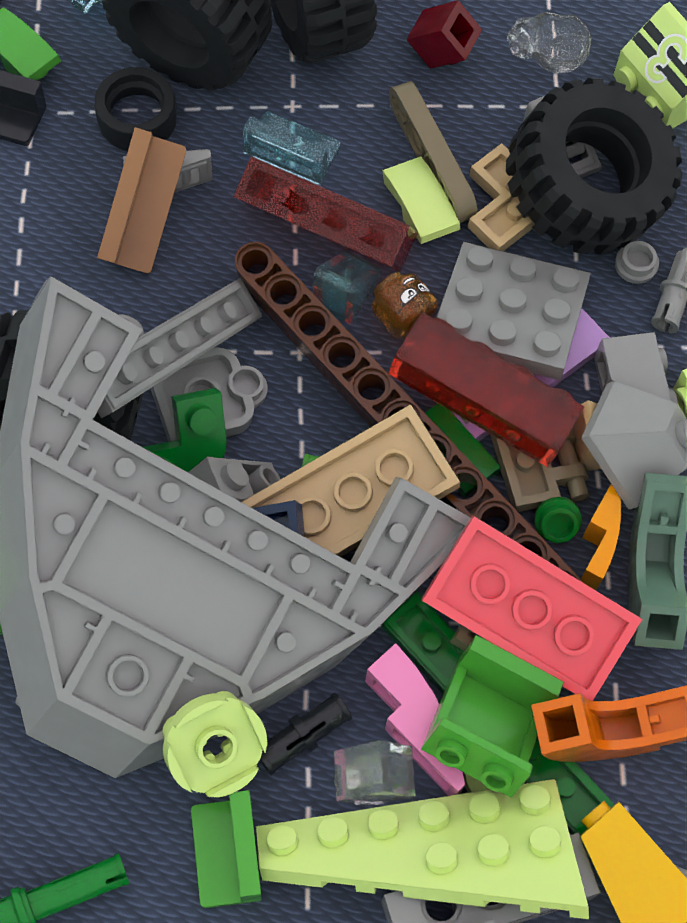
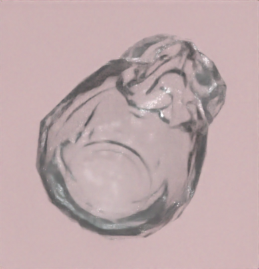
M542 12L535 17H520L513 23V26L506 35V40L510 43L513 55L524 59L532 57L541 68L555 74L570 73L582 66L591 49L589 29L575 15Z

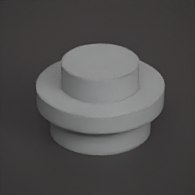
M633 241L618 251L615 258V268L619 276L627 282L642 284L650 281L656 275L659 268V258L655 249L650 244L643 241Z

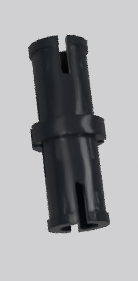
M335 692L330 695L331 697L302 717L295 715L288 720L289 726L267 740L266 753L262 750L260 761L270 775L274 774L277 769L303 751L307 750L310 753L318 748L316 742L346 721L353 719L350 711Z

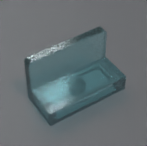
M269 111L265 112L260 120L250 116L243 128L244 154L318 185L321 184L340 150V141Z

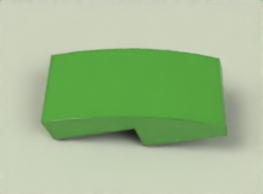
M4 7L0 9V59L6 71L33 80L43 78L50 69L61 62L59 55L20 18Z

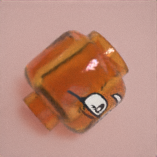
M397 271L382 280L374 289L372 294L375 299L372 303V311L394 338H405L412 335L414 339H418L434 326L435 321L432 317L438 308V301L416 274L407 273L402 275L401 272Z

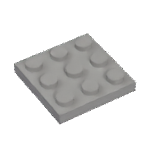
M463 242L430 335L429 347L562 380L591 273Z

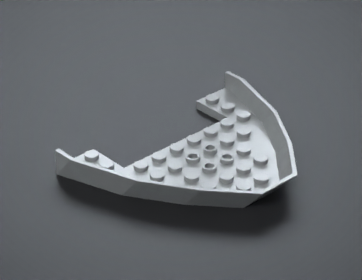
M49 277L44 281L19 327L0 428V624L26 735L109 776L117 778L164 759L163 726L167 719L175 715L189 701L202 695L228 691L234 694L236 698L247 703L256 714H259L335 668L443 564L470 517L403 478L395 477L351 562H348L97 423L93 418L143 329L57 279ZM214 735V736L210 737L208 740L213 739V738L218 737V736H217V735Z

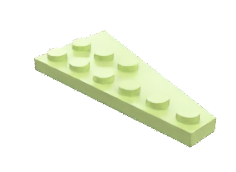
M555 779L523 784L512 797L489 789L256 826L259 869L263 881L322 888L327 883L355 885L356 892L375 894L377 888L403 891V897L481 907H485L490 902L520 905V911L540 914L541 908L569 911L570 917L589 919V906Z

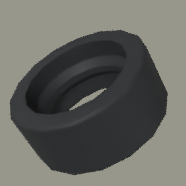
M127 67L117 70L102 80L95 92L94 107L98 126L103 137L115 147L128 151L135 127L152 132L154 137L167 140L176 126L175 94L169 81L159 72L145 67ZM131 95H146L156 99L161 105L158 115L150 121L141 124H126L118 121L112 116L111 109L119 100Z

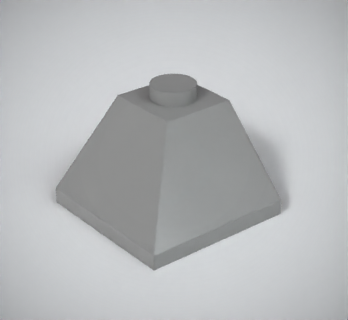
M617 381L607 383L582 435V440L629 510L639 506L645 473L679 475L687 469V418L675 402Z

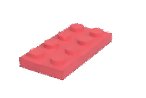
M473 515L421 598L423 602L490 643L563 681L562 686L572 693H581L586 699L591 701L596 697L643 620Z

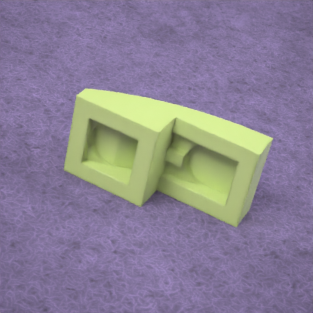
M421 156L382 170L385 186L402 207L403 221L421 244L460 230V222L448 197Z

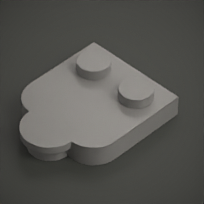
M214 347L150 388L168 442L176 440L171 396L217 388L222 394L226 437L244 432L250 426L254 408L260 406L267 395L268 386L265 377L254 367L240 366L239 360L231 351Z

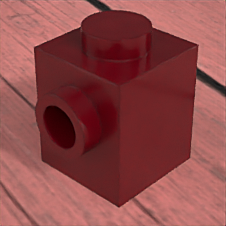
M456 0L423 9L406 40L431 69L465 61L482 29L461 2Z

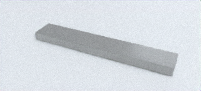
M241 278L138 337L97 411L100 417L103 418L263 317Z

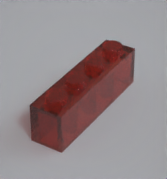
M253 156L250 157L233 196L248 206L399 273L418 234L410 225Z
M423 312L397 351L388 372L392 377L546 467L550 465L560 451L584 409V406L577 403L573 396L565 390L548 386L536 379L527 368L518 364H510L495 355L493 350L486 344L469 340L455 332L448 322L440 318H431Z

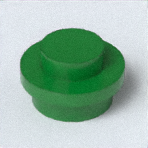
M553 497L539 505L535 512L534 522L538 533L544 539L554 543H563L572 539L579 531L582 517L578 506L572 500L564 497Z

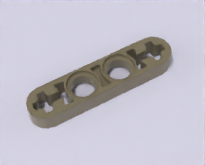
M412 81L391 87L389 89V100L393 113L416 157L421 156L437 178L459 222L468 221L478 212L475 196L417 87Z

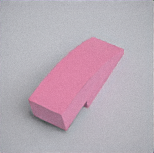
M395 643L367 669L365 680L372 690L394 711L387 718L385 730L448 796L461 794L465 786L463 772L442 764L436 757L421 750L438 709L439 702L417 667Z

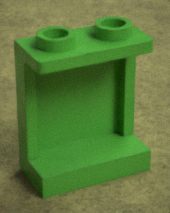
M475 635L457 660L421 750L436 757L442 764L454 767L481 781L487 788L512 797L530 777L533 769L532 764L528 762L538 735L531 705L557 699L563 681Z

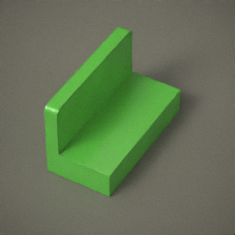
M249 790L230 794V801L199 804L191 808L199 898L202 908L262 901Z

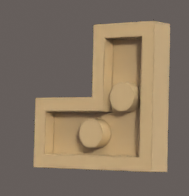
M502 143L472 165L469 174L494 200L469 219L468 229L488 248L498 251H505L533 229L534 222L528 216L523 218L516 206L520 203L518 197L512 198L507 183L513 176H508L506 173V159L510 153Z

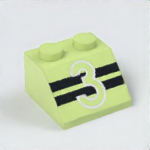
M668 2L653 15L621 50L613 76L616 82L626 85L625 90L631 93L637 90L646 96L645 102L652 108L657 106L664 114L662 118L666 126L671 125L673 129L687 121V21Z

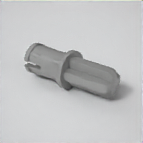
M687 248L676 253L668 278L660 284L662 295L655 314L651 319V324L661 332L666 331L668 323H670L669 333H676L680 327V321L687 304Z

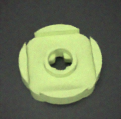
M228 691L202 695L189 701L175 715L167 719L162 731L164 736V760L176 782L190 792L193 790L205 793L207 797L227 796L246 786L258 772L257 763L261 758L262 750L266 753L267 734L261 719L247 703L236 698L234 694ZM214 735L218 737L227 736V739L221 743V753L213 755L210 750L203 752V747L207 744V740Z

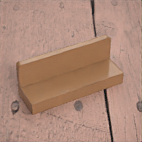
M134 128L98 252V259L144 273L152 271L187 150L185 146L154 137L152 132Z

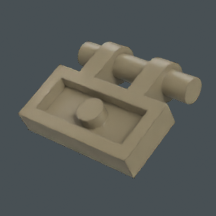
M561 411L553 412L546 416L549 429L540 430L535 414L491 423L489 429L510 503L517 512L536 509L547 499L561 497L558 486L561 485L568 487L573 502L582 501L589 497L585 483L588 479L585 464L579 463L573 445L577 439L573 427L567 426L564 413ZM546 449L556 450L561 466L552 468Z

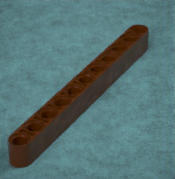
M249 242L241 246L234 259L238 277L245 284L253 300L366 423L372 427L411 405L439 450L445 455L446 461L459 481L472 484L476 490L475 495L469 499H458L451 492L439 500L470 518L473 515L483 522L490 517L502 518L508 527L501 533L580 581L577 574L270 247L261 242ZM261 264L267 266L264 271L258 274L248 273V270L254 265ZM289 294L295 296V299L289 304L281 305L275 303L282 295ZM311 325L324 327V330L315 336L303 333ZM346 355L354 359L351 365L343 368L335 367L332 364L339 356ZM369 387H378L384 391L381 397L374 400H368L361 396L362 392Z

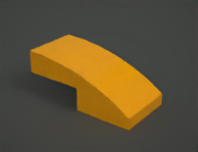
M610 484L582 537L598 546L580 580L594 590L598 589L607 572L619 536L621 498L612 484Z

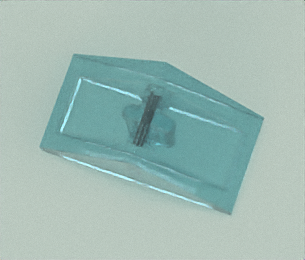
M343 251L316 268L313 294L335 317L352 325L380 278L383 268L347 251Z

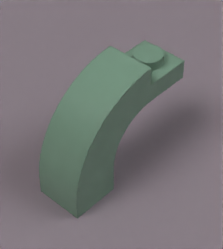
M656 473L644 474L639 506L634 509L628 567L629 611L643 619L632 636L634 646L683 650L687 631V593L684 582V548L687 532V476Z

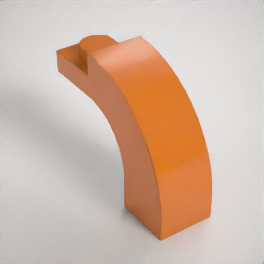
M687 685L616 701H591L586 699L581 693L531 705L541 753L544 757L554 761L583 762L621 758L661 750L660 746L687 740Z

